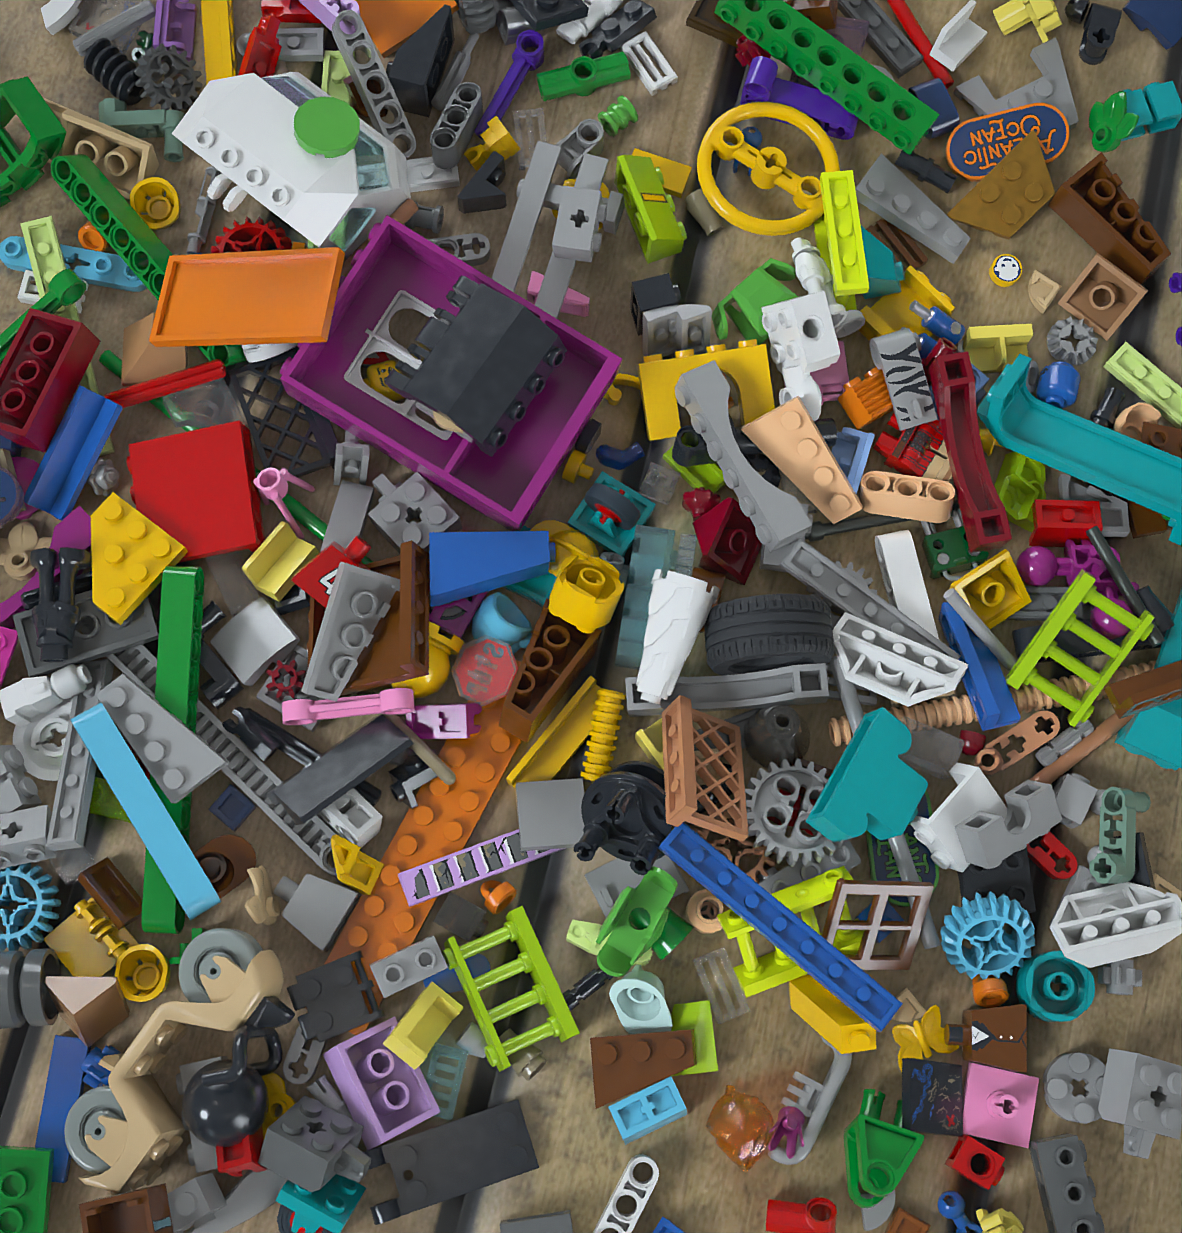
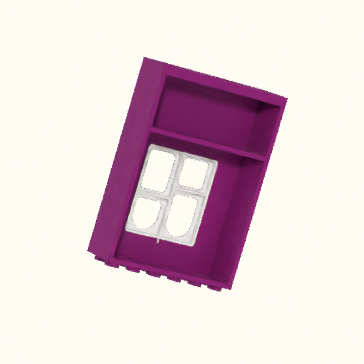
M386 215L382 223L376 222L368 236L370 241L365 249L362 250L360 248L351 261L352 269L347 277L343 275L340 277L327 342L298 343L299 350L294 358L288 357L281 367V382L286 393L415 473L418 472L423 478L508 530L521 531L617 377L622 358ZM461 275L478 284L482 283L525 306L559 335L567 349L562 364L553 370L546 380L542 392L533 398L527 407L523 419L516 422L508 434L506 443L500 449H497L492 457L482 452L474 441L471 443L454 431H441L419 418L415 414L416 400L406 399L404 403L397 404L370 388L361 377V365L364 359L375 352L391 354L413 368H419L422 361L414 358L406 348L392 339L389 333L390 319L396 312L402 309H414L430 318L431 316L435 317L433 313L437 308H441L456 316L460 308L453 306L446 299V295L450 290L454 291L452 287Z

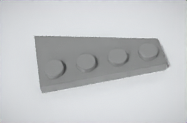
M882 153L855 188L858 202L952 264L955 263L971 239Z

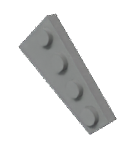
M340 562L301 692L337 702L358 665L357 659L364 647H368L374 636L372 633L380 618H384L390 608L389 602L395 592L400 590V579Z
M121 674L95 694L171 803L179 802L230 763L221 754H218L208 746V743L199 735L194 734L174 714L161 706L153 696L128 675Z

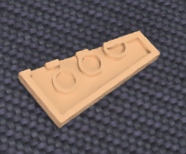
M799 395L741 428L748 438L833 524L862 509L863 505Z

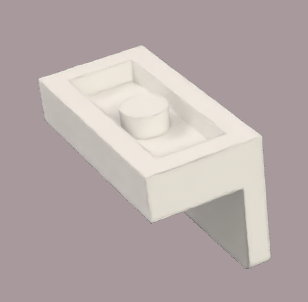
M970 0L942 28L929 54L953 72L983 42L988 33L969 20L977 3L974 0Z

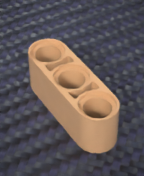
M870 471L862 476L859 500L863 505L862 509L868 513L943 523L950 519L952 515L955 488L952 484L943 480Z

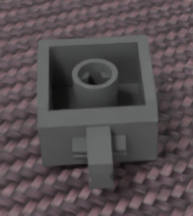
M304 1095L267 1128L258 1164L309 1192L320 1190L335 1174L360 1182L367 1175L371 1158L358 1149L364 1126L351 1120L348 1116L326 1107L318 1100Z

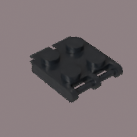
M361 950L295 976L297 984L287 987L294 1010L307 1008L308 1013L297 1017L305 1041L317 1037L320 1043L385 1016L383 1009L379 1010L371 989L374 987L373 981H368L361 962V958H363ZM351 962L355 963L362 982L361 984H358ZM362 991H365L373 1012L369 1014Z

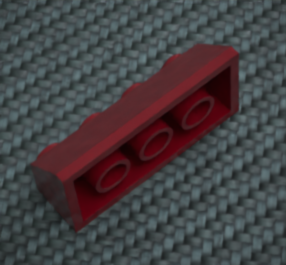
M33 308L29 309L0 366L1 436L19 445L46 452L101 342L82 322Z

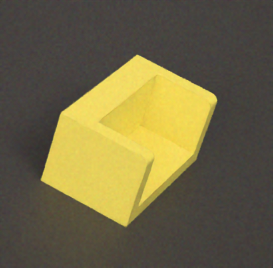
M431 982L421 992L382 1044L415 1070L426 1060L431 1048L451 1021L460 1014L463 1006L434 982Z

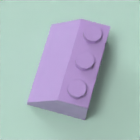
M395 1016L334 1046L323 1054L353 1120L364 1126L361 1137L367 1150L392 1139L441 1112L420 1067L414 1070L382 1044L398 1024Z

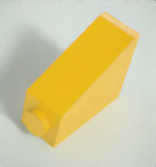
M803 975L789 981L791 1009L841 1054L876 1049V1030L812 976Z

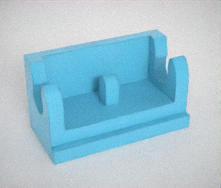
M671 1076L608 1107L625 1145L688 1115L687 1108Z

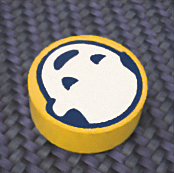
M1002 254L996 257L989 268L991 280L1001 287L1014 285L1022 274L1020 261L1010 254Z

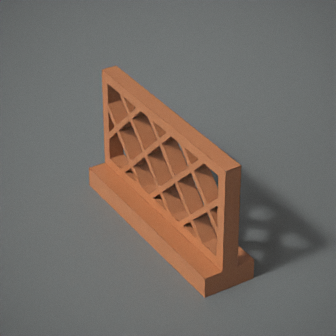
M679 695L662 712L666 823L679 827L686 821L743 842L749 835L740 727L693 709L691 699ZM693 722H696L705 733L699 735L693 727ZM717 731L729 735V746L725 743V741L721 738ZM709 737L719 752L715 754L703 739ZM694 745L706 758L705 761L701 762L695 755ZM722 755L732 766L731 773L719 760V757ZM710 764L721 779L716 781L705 766ZM695 772H697L708 788L703 790L696 782ZM725 782L733 792L734 800L729 798L720 786ZM712 791L724 807L718 809L707 794ZM697 800L709 813V817L696 812ZM727 810L735 820L736 826L731 825L722 813Z

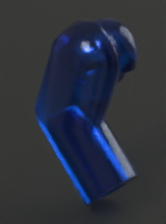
M637 442L623 451L607 444H602L595 452L600 464L616 470L625 469L645 455L642 447Z

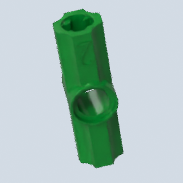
M624 52L596 59L580 56L574 59L569 66L536 74L539 92L543 101L571 94L582 97L589 96L598 87L625 81L631 77L629 62ZM580 75H587V76H589V77H587V78H580V77H578V76H580Z

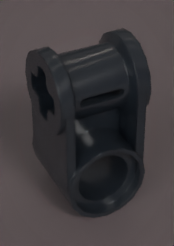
M1097 3L1090 5L1085 18L1084 32L1079 49V56L1085 63L1097 65L1104 60L1108 48L1115 39L1122 10Z

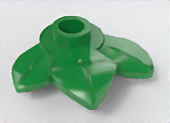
M1119 91L1112 94L1104 104L1097 101L1090 111L1089 128L1093 132L1092 145L1099 152L1105 153L1115 150L1120 145L1121 140L1130 136L1137 125L1139 116L1127 113L1126 92Z

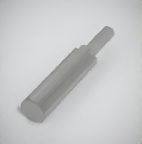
M470 33L462 51L455 53L431 101L432 106L437 110L443 112L455 88L461 84L471 64L470 54L479 38L478 33Z

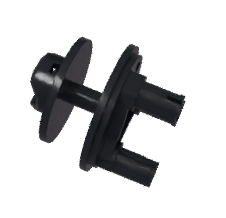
M629 761L617 765L609 773L600 776L592 782L586 790L581 804V814L585 827L583 828V836L574 846V852H578L576 855L578 859L584 862L592 860L598 848L601 847L610 855L630 862V867L636 874L646 875L655 861L665 855L658 848L676 826L666 823V792L664 771L647 762Z

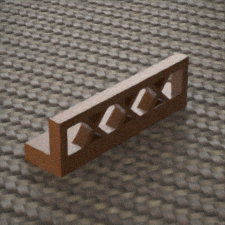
M1182 660L1108 684L1104 691L1118 718L1121 719L1182 698Z

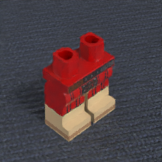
M893 412L887 424L899 430L895 412ZM939 420L901 430L900 432L902 433L898 439L885 431L881 433L873 449L887 458L884 465L891 469L893 467L902 475L950 481L952 472Z

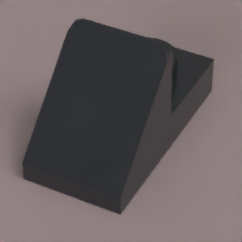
M494 151L457 196L459 211L466 214L506 208V194L497 188L506 175L505 162L502 155Z

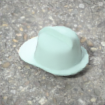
M635 965L631 972H628L621 980L616 981L611 986L609 992L610 999L621 1024L629 1034L671 1031L673 1025L672 1017L665 1001L662 981L653 973L644 971L641 965Z

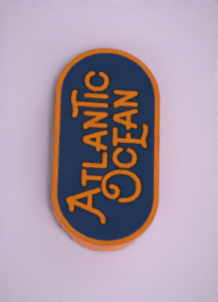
M1032 103L972 118L962 122L952 131L946 145V160L950 169L956 175L958 174L960 177L971 182H979L1019 142L1034 130L1047 165L1053 162L1067 146L1069 125L1063 113L1047 103Z

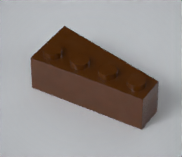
M548 598L545 600L530 642L526 647L519 669L503 704L499 722L501 728L528 743L594 656L602 634V630L599 628H595L593 633H583L575 625L551 614L548 609L550 604Z

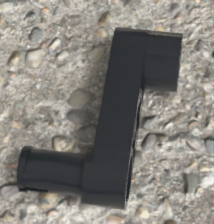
M212 600L203 609L200 663L211 675V678L199 688L219 710L244 688L203 640L205 632L227 617Z

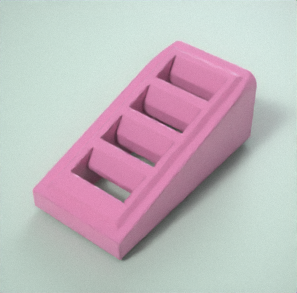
M535 271L531 273L527 289V301L533 305L536 303L544 279V275ZM568 287L560 312L586 317L589 314L590 298Z

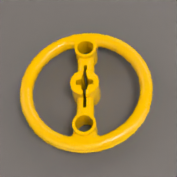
M751 102L728 110L708 128L698 152V179L710 205L729 223L742 230L759 235L777 236L795 233L809 227L824 214L820 180L814 176L802 178L786 168V156L778 148L766 147L761 151L757 150L744 141L742 131L733 125L743 120L758 117L776 118L786 121L806 133L815 143L824 161L825 172L840 171L838 155L834 145L821 126L805 113L781 103ZM725 142H731V143H733L735 146H730V145L726 144ZM715 150L717 155L725 161L736 159L751 168V179L757 187L772 189L777 185L792 194L795 205L806 211L784 220H765L749 216L738 210L721 194L715 183L711 168L712 152ZM803 190L810 192L812 195L805 194Z

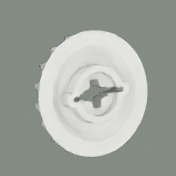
M72 697L63 699L60 704L48 713H40L30 718L32 723L23 727L15 726L13 745L22 754L27 772L34 777L58 782L66 738L61 740L62 745L60 747L54 743L48 744V742L54 738L53 732L58 731L60 734H67L73 702Z

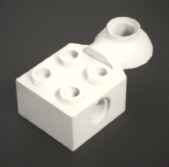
M825 290L761 307L763 313L762 324L768 332L771 343L770 354L772 360L776 363L777 370L783 374L786 385L779 392L780 405L799 395L813 421L818 420L821 414L822 394L810 372L830 367L832 363L837 362L841 354Z

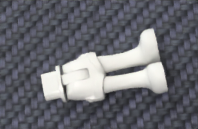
M800 237L794 239L791 242V246L794 250L792 258L796 267V276L800 280L802 287L809 294L825 290L836 337H845L859 330L864 325L865 318L859 310L846 311L842 304L836 302L833 292V275H831L824 259L820 258L819 249L811 246L810 241Z

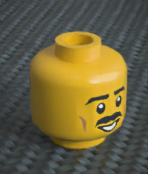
M388 360L368 366L366 371L367 378L363 379V381L370 388L393 402L405 398L384 383L392 370L399 372L395 368L396 361Z

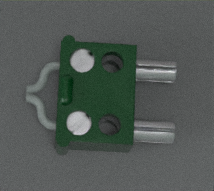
M960 508L957 511L956 509L952 511V518L956 526L954 529L937 533L932 522L921 521L926 535L921 545L931 570L929 577L932 579L945 577L951 581L958 580L961 576L951 575L975 569L986 562L989 556L987 551L970 553Z

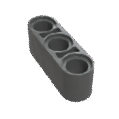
M464 82L455 88L430 135L433 163L440 169H451L459 163L483 116L481 88L473 82Z

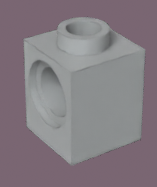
M1071 773V775L1066 774L1058 778L1053 788L1062 817L1060 823L1071 829L1082 824L1098 790L1090 786V781L1079 774Z

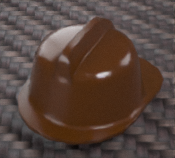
M233 834L218 836L193 853L219 898L224 897L246 881L249 877L247 870L256 866V852L252 845L243 837Z

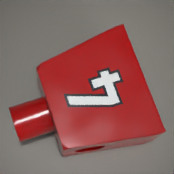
M355 536L345 549L333 541L302 567L291 581L326 608L340 562L370 570L361 561L372 548L359 536Z

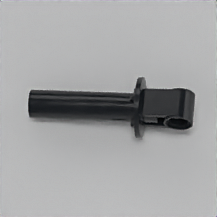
M729 414L732 433L743 455L763 453L741 430L743 426L734 427L733 420ZM823 418L814 421L828 447L835 446L837 429L833 418ZM692 425L683 426L678 430L672 449V458L678 465L691 467L694 465L717 463V461L712 460L709 456L707 444L702 435L698 434Z

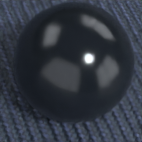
M233 1059L214 1061L202 1067L190 1079L183 1095L182 1111L187 1127L197 1139L214 1147H230L243 1142L242 1139L248 1134L254 1135L260 1129L268 1113L269 1095L267 1086L262 1076L248 1064L244 1074L236 1081L214 1086H203V1072L229 1068L232 1066Z

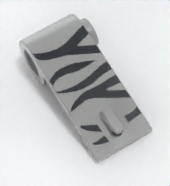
M909 328L872 338L869 344L871 356L877 369L883 370L899 430H905L937 420L919 355L921 342L916 332L912 333Z

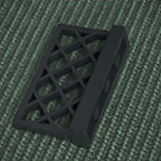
M298 345L275 357L228 371L264 469L270 468L276 456L292 462L288 472L297 478L330 466L334 469L336 443H338L329 419L299 401L294 409L279 403L285 388L281 380L268 374L273 366L284 363L288 357L294 358L299 350ZM251 374L260 379L252 392L240 387L237 378ZM265 381L280 387L274 400L259 395ZM244 395L250 397L247 403ZM255 400L270 406L264 419H260L250 413ZM301 407H303L305 414L299 412ZM276 408L291 414L284 428L269 422ZM296 417L309 422L310 427L305 437L289 431ZM254 422L260 425L258 431L255 427ZM265 428L281 434L274 448L261 443L260 438ZM312 434L314 435L316 442L310 440ZM286 436L301 442L295 457L280 451ZM307 445L318 449L322 456L321 460L313 463H308L300 458ZM265 451L271 453V455L269 456L268 459H267V456H266Z

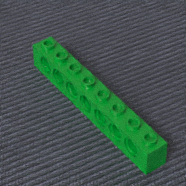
M783 0L718 1L714 13L720 16L724 22L735 27L749 40L761 46L772 57L783 62L798 76L809 81L823 94L835 100L846 111L854 114L872 130L880 133L908 155L912 154L940 115Z

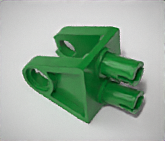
M864 1089L860 1113L845 1128L843 1135L848 1193L854 1204L861 1208L876 1206L897 1187L924 1141V1135L902 1128V1100L897 1101L893 1125L880 1120L886 1095L879 1091L877 1096H874L875 1089ZM859 1181L864 1191L867 1190L868 1193L874 1195L873 1198L865 1199L861 1196L858 1189Z

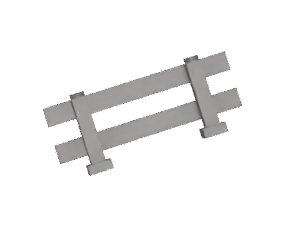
M537 141L525 179L521 178L516 193L519 198L492 276L494 281L512 292H515L542 208L546 207L559 211L563 186L551 183L562 148L541 141ZM585 153L574 187L600 191L609 159ZM611 191L609 199L602 197L603 203H607V215L603 228L604 232L616 235L625 204L622 193ZM552 251L535 306L558 319L577 260L557 258L554 255V251Z

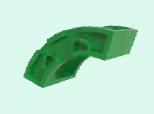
M28 76L8 80L0 84V153L10 166L0 174V207L11 202L8 196L15 193L21 187L27 191L45 174L42 170L43 166L49 159L53 160L58 156L66 136V130ZM15 114H17L31 135L23 152L5 128Z

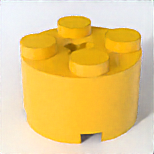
M579 555L570 556L563 561L549 596L550 604L548 609L551 614L575 625L579 631L593 633L595 628L603 627L610 622L624 590V582L621 584L619 580V571L603 559L588 556L587 560H577Z

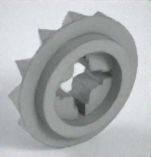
M1071 316L1065 320H1058L1051 327L1047 335V347L1050 354L1057 361L1067 362L1072 366L1084 364L1096 352L1098 338L1093 333L1094 327L1086 325L1084 319L1075 320ZM1071 331L1075 339H1080L1075 350L1072 347V343L1066 341Z

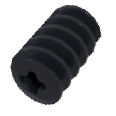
M100 38L95 41L85 54V70L93 75L94 79L100 82L105 89L109 90L114 97L124 101L127 106L139 103L143 99L141 94L145 90L143 87H138L135 84L141 78L134 73L136 69L135 63L130 60L128 61L127 56L120 53L119 49L112 45L109 39Z

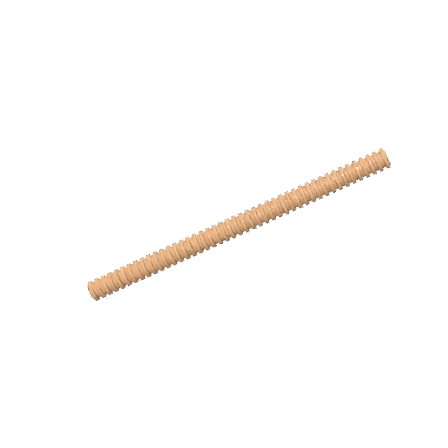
M1150 661L1148 665L1143 662L1138 667L1135 664L1130 665L1128 668L1125 666L1119 667L1095 700H1101L1102 696L1108 699L1104 691L1108 684L1153 670L1156 661ZM1076 675L1069 676V679L1065 676L1061 677L1059 681L1055 678L1049 680L1078 700L1081 699L1091 685ZM1022 684L1018 690L1012 686L1009 688L1019 714L1023 710L1026 713H1030L1032 709L1040 711L1042 707L1047 710L1051 709L1053 705L1056 708L1062 706L1031 684L1029 686ZM962 694L960 698L951 696L950 700L941 698L940 702L934 699L930 701V704L922 701L919 706L917 704L910 707L901 705L900 709L894 706L888 711L905 724L910 733H912V730L916 733L921 732L922 728L929 731L932 729V726L940 729L942 725L950 727L952 723L961 725L962 721L968 724L972 722V719L979 722L971 701L966 694ZM845 715L841 716L839 720L835 717L830 718L828 725L832 743L836 747L841 746L842 742L848 745L853 737L848 718Z

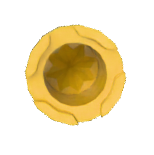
M429 622V675L392 683L393 689H412L414 698H425L437 693L448 680L451 668L449 655H460L465 642L454 634L451 639L439 634L440 626Z

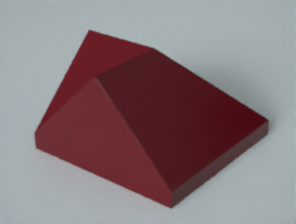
M728 497L692 523L702 552L699 567L726 573V579L740 585H745L762 547V543L757 538L755 526L750 517L744 515L739 503L734 498Z

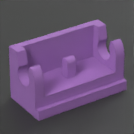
M157 0L153 35L154 49L160 44H164L166 50L172 45H176L178 54L185 50L187 51L186 60L188 62L193 60L197 15L196 5L186 3L189 0Z

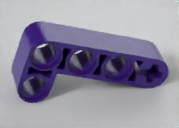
M763 56L752 59L743 86L740 105L751 102L781 103L808 115L821 126L828 136L842 140H848L854 136L859 120L858 117L846 111L843 106L818 89L776 78L778 65L772 59ZM768 118V119H771V120H775V121H778V122H782V123H785V124L792 125V124H790V123H788V122H786V121H783V120H779V119H776V118Z

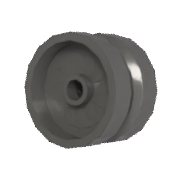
M53 949L30 950L26 957L22 951L0 952V1029L21 1028L26 1020L30 1026H48L56 1022L59 1012L45 985L46 976H61L58 957Z

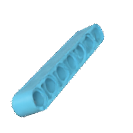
M99 703L70 719L188 918L192 920L220 903L221 900L103 704Z

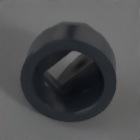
M1069 0L1068 5L1065 7V14L1069 20L1081 24L1088 12L1090 0Z

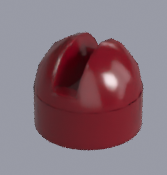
M961 730L958 747L967 756L977 755V753L983 750L987 737L980 733Z

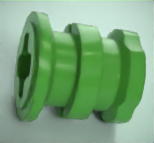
M621 95L617 98V104L612 103L607 107V112L601 111L598 114V120L605 132L615 137L619 129L624 130L628 127L629 121L636 123L638 121V114L632 103Z

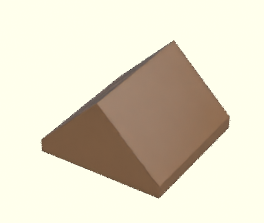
M1097 253L1058 304L1077 319H1084L1086 325L1094 327L1093 331L1108 341L1148 290Z
M46 976L45 985L60 1017L87 1048L129 1017L130 1010L117 977Z

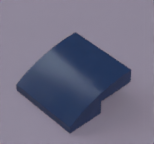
M1129 0L1122 8L1140 31L1148 28L1166 50L1173 47L1182 37V0Z

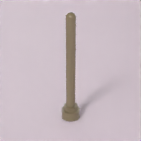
M373 688L355 693H350L349 695L352 697L371 695L376 693L373 691ZM382 714L412 740L414 744L410 748L445 784L451 785L456 781L454 772L398 715Z

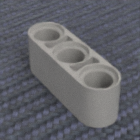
M342 480L321 551L333 541L345 549L355 536L362 538L374 496L373 487Z

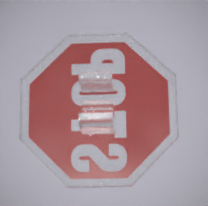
M484 635L461 647L451 672L459 696L485 706L508 695L518 667L510 644Z

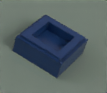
M230 784L208 810L235 832L257 806Z

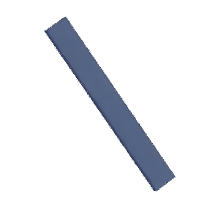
M684 822L679 827H675L658 849L877 1032H882L903 1004Z

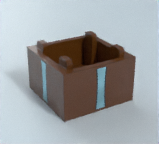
M166 1183L79 1204L83 1233H174Z

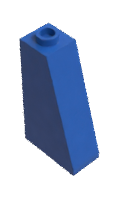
M549 531L429 532L430 606H440L548 574L550 562H555L556 557L555 542H549Z

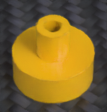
M574 450L565 466L562 479L573 484L576 483L579 476L590 480L595 469L585 465L587 454Z

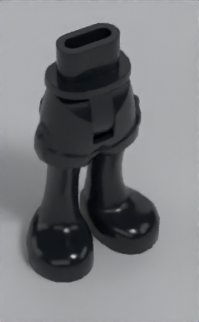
M51 548L36 549L31 551L29 562L32 567L37 569L39 574V605L33 607L32 623L35 625L38 638L36 646L41 648L40 661L49 663L67 662L68 649L73 647L72 640L81 617V610L75 605L76 576L78 570L89 568L92 565V556L90 552L76 548H60L59 553ZM60 564L59 599L55 602L54 574Z

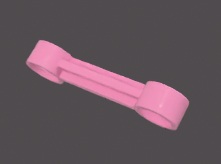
M408 688L387 689L381 691L380 694L338 698L337 702L328 699L316 701L295 699L282 702V719L285 725H307L324 719L379 713L398 715L415 711L414 692Z

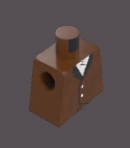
M1018 1004L965 1010L962 1014V1024L945 1025V1044L962 1046L963 1060L1008 1071L1027 1072V1006Z

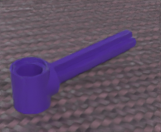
M526 30L517 37V47L512 54L514 62L475 129V134L483 140L480 134L489 128L487 122L495 116L500 121L502 120L528 72L534 71L543 64L545 58L544 41L540 33L534 30ZM529 47H533V48H536V49H537V50L534 51V52H526V51H524L525 49H527V48H529Z

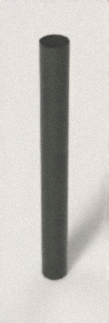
M1098 526L1087 530V536L1134 616L1139 618L1144 610L1147 609ZM1155 624L1147 637L1153 647L1165 641Z

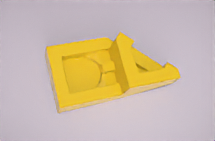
M337 834L332 835L330 840L338 880L363 895H370L384 864L359 851L361 847Z

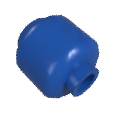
M1062 361L1054 362L1044 367L1039 375L1036 389L1037 399L1060 409L1073 405L1077 400L1081 381L1079 372L1071 364Z

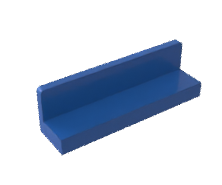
M79 385L23 497L24 502L51 514L61 521L71 513L123 407Z
M948 602L942 603L938 620L949 648L960 655L959 661L969 664L962 677V681L982 731L1018 723L1021 716L997 658L981 639L972 632Z

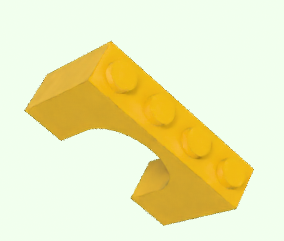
M757 339L739 341L738 348L726 350L725 344L707 346V353L694 355V349L675 351V358L663 360L662 354L643 356L644 363L637 364L648 440L676 437L681 427L674 388L681 374L715 360L719 369L730 377L736 388L741 425L745 426L775 409L766 344L757 345Z

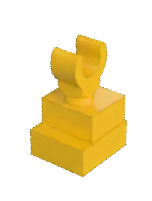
M497 116L487 122L489 128L480 134L486 143L471 147L464 153L476 171L481 168L494 151L502 155L505 161L521 150Z

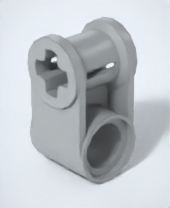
M595 119L583 120L556 144V146L562 148L558 164L567 171V176L570 179L577 178L585 153L599 156L604 149L603 126ZM587 136H594L597 139H595L594 141H586L584 138H586Z

